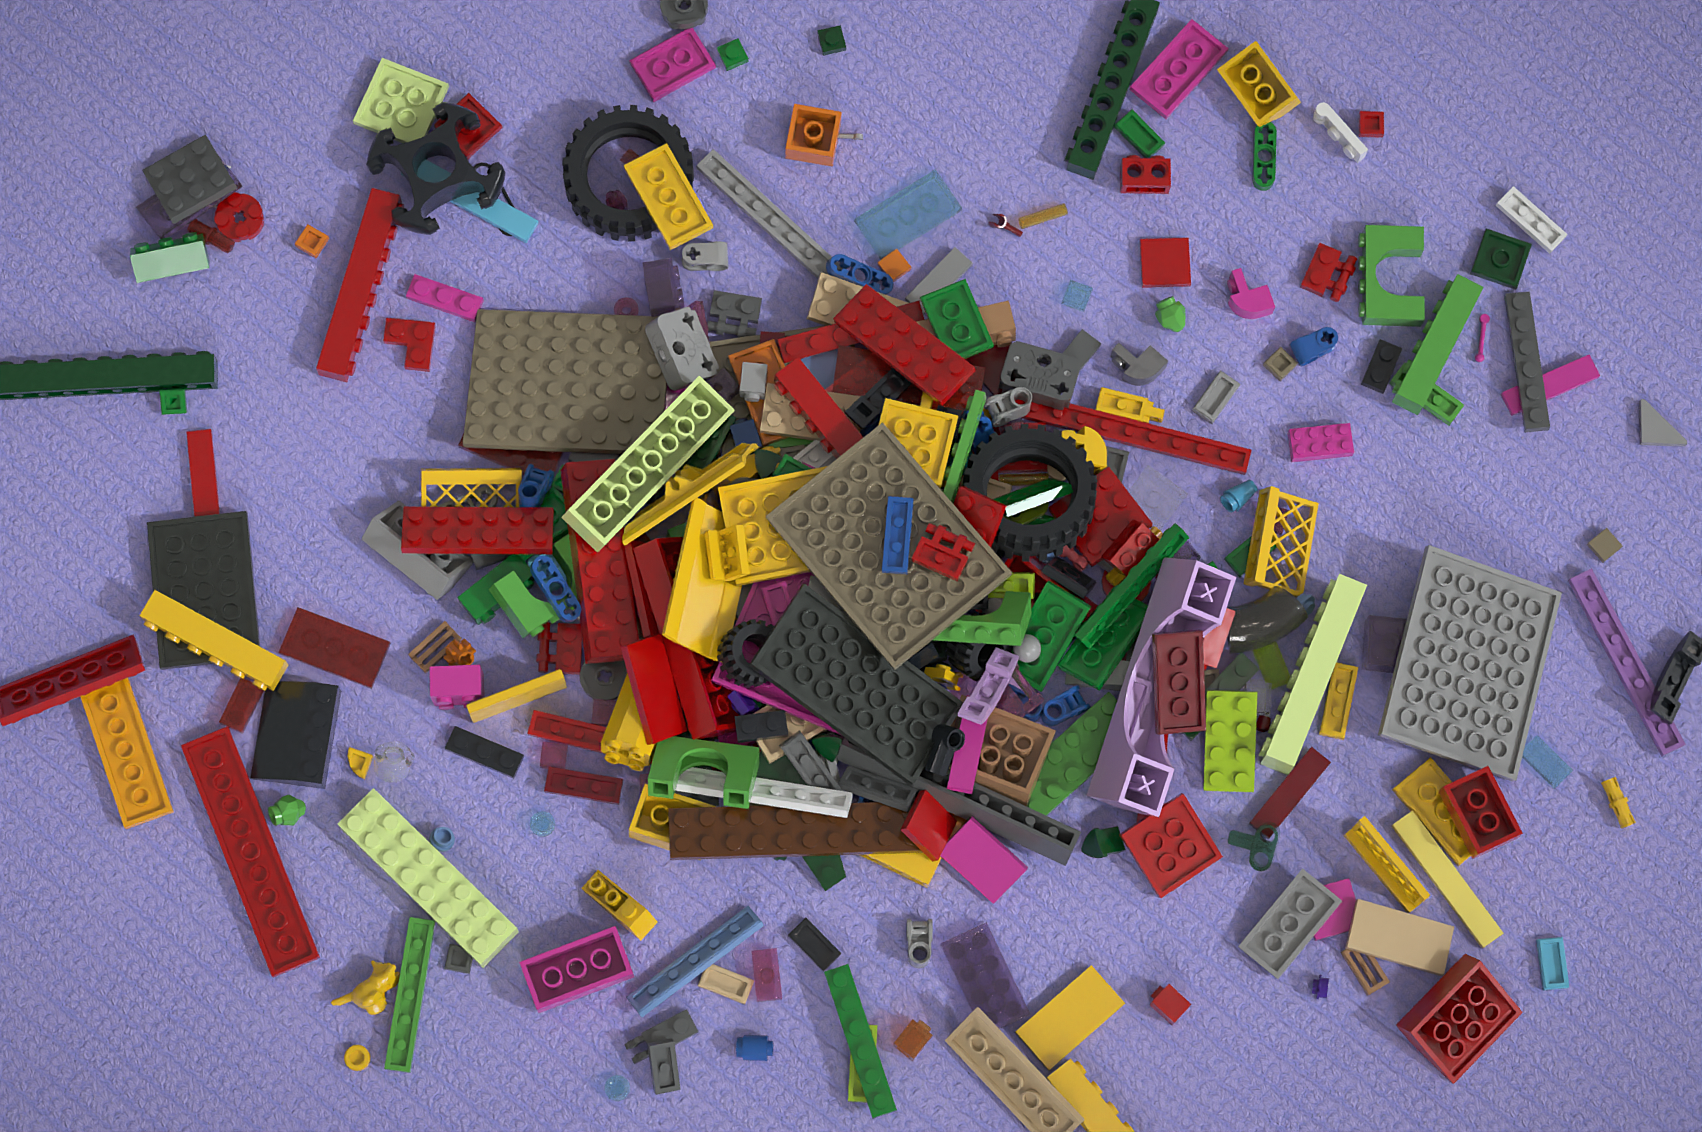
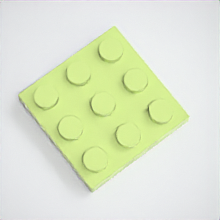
M381 58L353 119V123L375 133L391 127L396 137L394 140L401 143L422 138L428 134L435 119L432 108L443 102L449 84Z

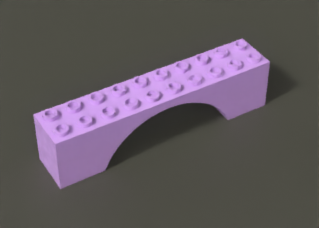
M1163 559L1086 796L1126 811L1155 817L1160 816L1174 767L1167 757L1164 734L1158 735L1155 733L1152 634L1202 630L1203 637L1222 623L1236 580L1235 576L1197 560Z

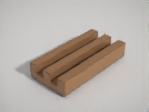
M444 621L408 655L426 674L430 670V666H435L446 655V648L444 647L426 665L422 662L451 636L459 642L462 641V638ZM445 630L447 631L426 652H424L419 658H417V655L420 652H422L431 642H433L442 632H444Z
M1349 949L1340 952L1367 996L1390 983L1375 957L1366 955L1381 979L1379 983L1359 952ZM1350 952L1353 953L1354 957L1358 961L1359 965L1363 969L1364 973L1368 977L1373 987L1370 988V986L1366 982L1365 978L1363 977L1355 962L1351 958L1349 954Z

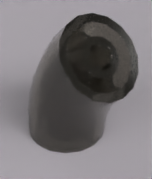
M1273 586L1268 592L1253 601L1227 607L1236 611L1228 633L1229 654L1257 650L1283 639L1307 620L1308 615L1305 608L1291 593L1279 586Z

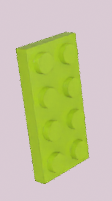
M1206 690L1204 791L1254 792L1257 691Z

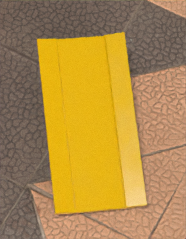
M741 443L703 469L684 465L681 471L677 470L675 477L671 476L664 484L665 495L636 513L634 520L625 526L622 536L623 544L627 545L744 467L746 456L759 448L758 445Z
M697 497L691 502L662 635L696 653L718 661L717 656L721 654V652L717 651L718 646L723 643L721 639L734 626L742 585L737 586L735 580H711L705 531H720L725 529L722 511L707 505L706 502Z

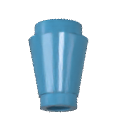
M1248 479L1246 482L1225 490L1220 497V501L1227 511L1231 513L1239 511L1257 492V487L1252 480Z

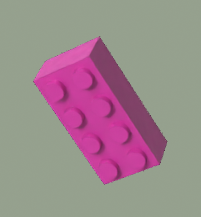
M616 926L519 962L538 1013L634 978Z

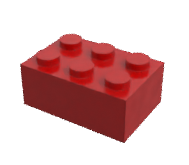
M1489 766L1447 784L1439 790L1438 793L1472 859L1516 840L1523 834Z

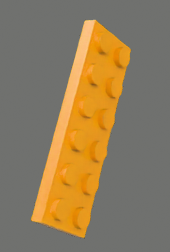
M129 677L110 686L92 691L87 695L80 696L124 828L129 829L173 813L174 810Z

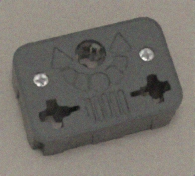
M1016 341L1009 347L1000 377L999 388L1002 389V393H1005L1017 387H1025L1032 394L1031 402L1063 410L1064 407L1068 408L1070 405L1081 363L1076 357ZM1043 363L1046 364V366L1042 367L1040 366V364Z

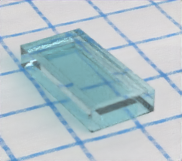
M1538 735L1524 748L1522 758L1554 789L1573 771Z

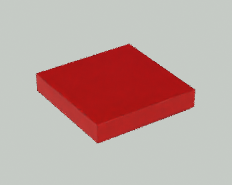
M470 93L457 103V105L477 113L481 124L475 130L463 128L459 132L460 150L467 160L503 128ZM439 119L434 124V128L436 129L443 125L448 119L444 121Z
M1189 238L1140 239L1142 288L1191 286Z
M921 790L900 830L933 862L939 860L957 820L927 790Z

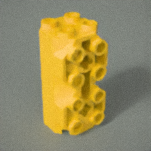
M627 673L602 738L601 751L605 754L604 759L611 764L620 763L629 766L632 770L642 771L644 766H649L651 760H653L657 743L647 745Z

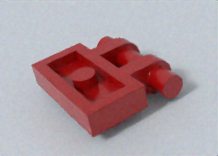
M1319 243L1300 288L1321 297L1325 289L1333 291L1330 299L1339 302L1341 295H1344L1347 290L1346 284L1349 277L1356 270L1357 258L1348 255L1346 262L1339 261L1341 251ZM1334 270L1341 272L1337 281L1330 280Z
M929 523L925 532L933 535V538L930 540L923 536L921 537L911 561L958 582L968 561V556L960 552L962 549H965L972 553L976 543L967 540V536L962 534L958 536L947 531V528L942 525L936 526ZM945 540L954 544L953 549L939 544L940 541Z
M547 622L543 625L544 630L537 635V640L540 641L539 653L536 654L538 672L547 673L548 664H556L555 671L560 669L563 674L580 675L582 661L581 625L558 623L557 633L550 632V623ZM549 642H557L556 655L549 654Z

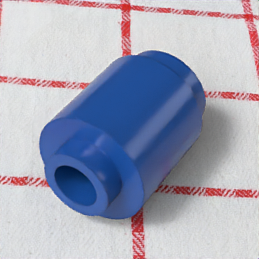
M744 1035L743 1037H737V1058H743L746 1061H768V1056H773L774 1043L769 1041L768 1035Z

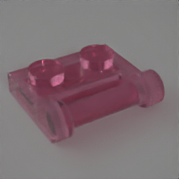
M1016 664L1012 678L1029 700L1023 704L1009 684H1007L996 708L1024 717L1044 701V698L1040 693H1036L1020 672L1019 665Z

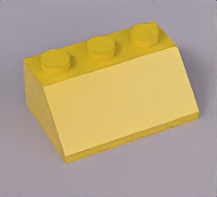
M1254 41L1217 69L1258 127L1281 118L1301 103L1257 41Z
M644 784L629 827V838L670 851L668 808L716 806L676 793L673 799L648 796V784Z

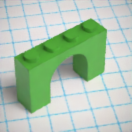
M1365 225L1363 232L1358 235V247H1362V256H1359L1358 270L1362 271V279H1359L1358 293L1362 294L1358 315L1362 317V324L1421 327L1425 320L1424 296H1400L1387 292L1381 287L1376 278V266L1379 262L1389 257H1421L1424 251V227Z
M568 534L553 544L552 555L566 575L567 584L577 599ZM514 571L494 583L489 589L522 638L529 634L533 638L544 630V624L549 621L554 624L560 620L550 603L538 600L532 596ZM565 595L561 600L556 601L558 605L563 601L564 605L566 606V609L569 608L564 602L568 598L567 595Z
M1006 591L1002 604L996 611L981 616L963 614L933 640L1021 646L1032 614L1031 593Z
M675 736L657 742L648 775V796L673 799L681 774L691 767L705 765L715 767L726 775L723 788V806L749 809L759 768V747L699 739L693 740Z

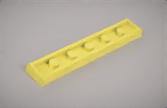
M1413 810L1395 822L1392 828L1480 947L1483 949L1504 934Z

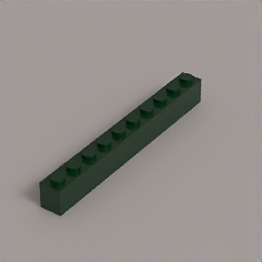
M198 351L196 355H186V353L182 352L172 353L171 356L148 354L146 357L137 358L135 355H124L121 359L101 356L97 360L78 357L72 359V361L64 362L61 359H50L45 363H38L35 360L23 361V364H13V362L9 361L0 362V400L160 392V389L185 388L186 391L218 389V362L215 355L208 351Z

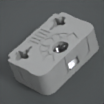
M685 307L671 313H665L645 326L647 337L670 389L678 391L689 387L698 376L706 381L717 374L716 370L719 369L718 363L712 353L695 310L691 311L690 307Z

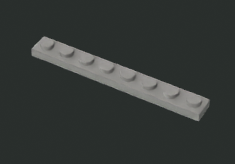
M714 149L696 165L697 170L817 279L821 272L828 274L826 263L832 256ZM838 262L834 263L837 265L838 271L842 269Z

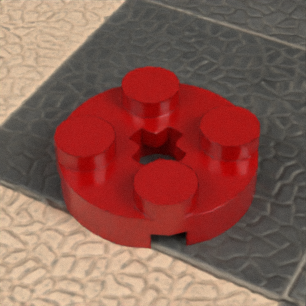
M233 192L218 204L214 221L223 237L233 242H241V240H251L261 232L264 226V214L259 202L254 197L244 193ZM244 213L243 216L246 218L244 222L241 220L238 223L234 222L235 214Z

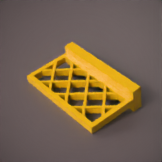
M421 468V507H426V499L431 503L429 507H438L436 504L446 494L456 503L453 507H463L461 503L470 494L481 503L478 507H488L486 503L495 494L506 503L503 507H513L511 503L514 500L515 507H519L518 489L522 480V470L520 468ZM456 484H462L469 491L459 502L449 493ZM466 484L476 485L472 489H470ZM480 484H487L493 490L484 501L473 492ZM491 484L500 485L495 489ZM505 484H515V495L507 501L498 491ZM426 485H438L444 492L433 502L426 495ZM442 485L450 486L447 489H445Z
M1270 486L1259 490L1243 584L1250 587L1259 586L1297 598L1300 594L1304 593L1319 503L1280 492L1279 488ZM1279 498L1285 500L1290 510L1283 514L1278 508ZM1302 505L1310 508L1309 517L1306 520H1303L1297 510ZM1291 512L1299 523L1292 529L1284 518ZM1280 521L1286 532L1279 538L1273 530L1274 524ZM1300 527L1305 534V541L1299 544L1293 533ZM1287 536L1295 547L1288 553L1280 542ZM1276 545L1282 555L1276 561L1270 555V547ZM1296 551L1301 557V565L1298 567L1294 566L1289 557ZM1282 560H1285L1290 569V572L1282 576L1276 565ZM1270 568L1278 579L1274 583L1265 581L1266 571ZM1292 574L1297 581L1296 590L1290 589L1285 581Z
M1363 816L1352 829L1343 835L1407 913L1413 911L1429 898L1430 894L1366 816Z

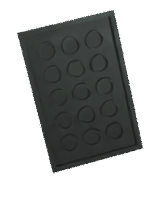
M247 511L147 522L153 592L156 590L260 646ZM160 629L157 630L159 666L161 670L213 664L208 660L210 656L201 653L199 656L187 649L188 644L179 641L177 644L165 637L166 632Z

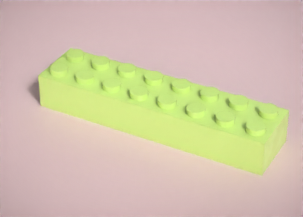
M698 376L561 518L598 552L735 410L703 378Z
M1339 574L1336 580L1331 579L1329 585H1327L1322 597L1326 602H1321L1313 619L1317 624L1312 625L1304 641L1308 646L1303 647L1295 665L1299 669H1294L1293 674H1291L1286 686L1290 691L1285 692L1277 708L1281 713L1280 715L1276 714L1268 730V733L1272 734L1271 738H1266L1259 752V756L1263 757L1261 765L1285 775H1289L1294 768L1366 590V584Z
M374 788L337 824L361 850L482 968L519 933L517 927Z

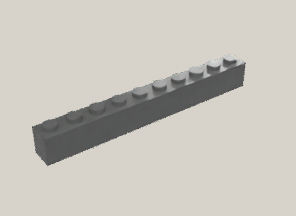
M844 738L837 760L856 769L910 786L855 744ZM925 765L915 783L910 786L918 789V793L921 790H927L948 812L966 820L974 817L987 830L1066 866L1081 834L1080 831L975 782L972 794L947 789L950 776L949 770L946 777L925 770Z

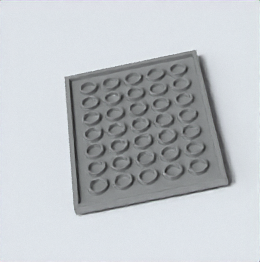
M1431 545L1426 546L1378 736L1477 770L1489 766L1494 776L1509 781H1516L1562 592Z

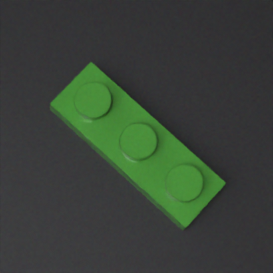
M1405 362L1389 383L1393 387L1398 379L1403 381L1406 375L1402 373ZM1435 384L1423 408L1450 426L1464 407V404Z

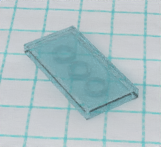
M935 169L855 218L854 222L881 260L895 249L899 250L962 211V207Z

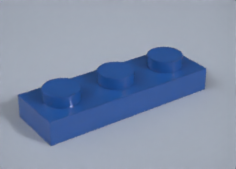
M888 496L882 573L908 575L913 498Z

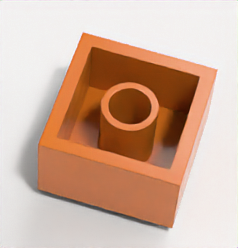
M794 104L785 148V159L833 167L842 112Z

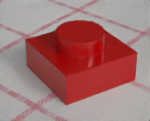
M1360 111L1359 137L1383 138L1384 112Z

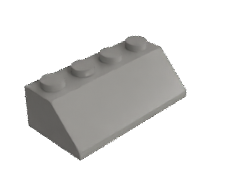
M397 501L372 518L362 540L370 548L387 559L390 564L407 575L410 580L417 583L429 595L438 600L448 593L473 565V559L467 554L402 553L403 508L406 505L401 501Z

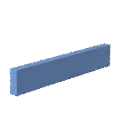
M749 906L745 907L626 998L642 1018L764 926L762 921Z

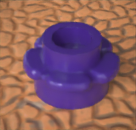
M1319 975V979H1313L1312 994H1316V999L1318 1000L1319 998L1327 999L1329 978H1323L1322 975Z

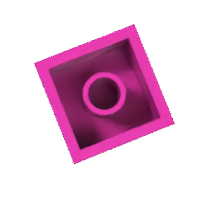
M481 665L430 666V697L434 706H439V709L442 710L453 709L454 705H464V708H467V704L484 698V673Z

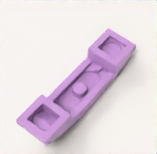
M995 648L986 664L984 674L971 696H967L957 716L980 725L983 724L1000 700L1013 674L1019 656Z

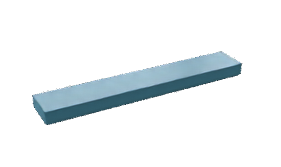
M424 160L417 171V176L420 179L431 183L443 181L452 174L428 160ZM477 192L450 200L451 203L525 243L528 242L539 224L538 220L500 199H497L493 207L481 210L476 199L479 198V193Z

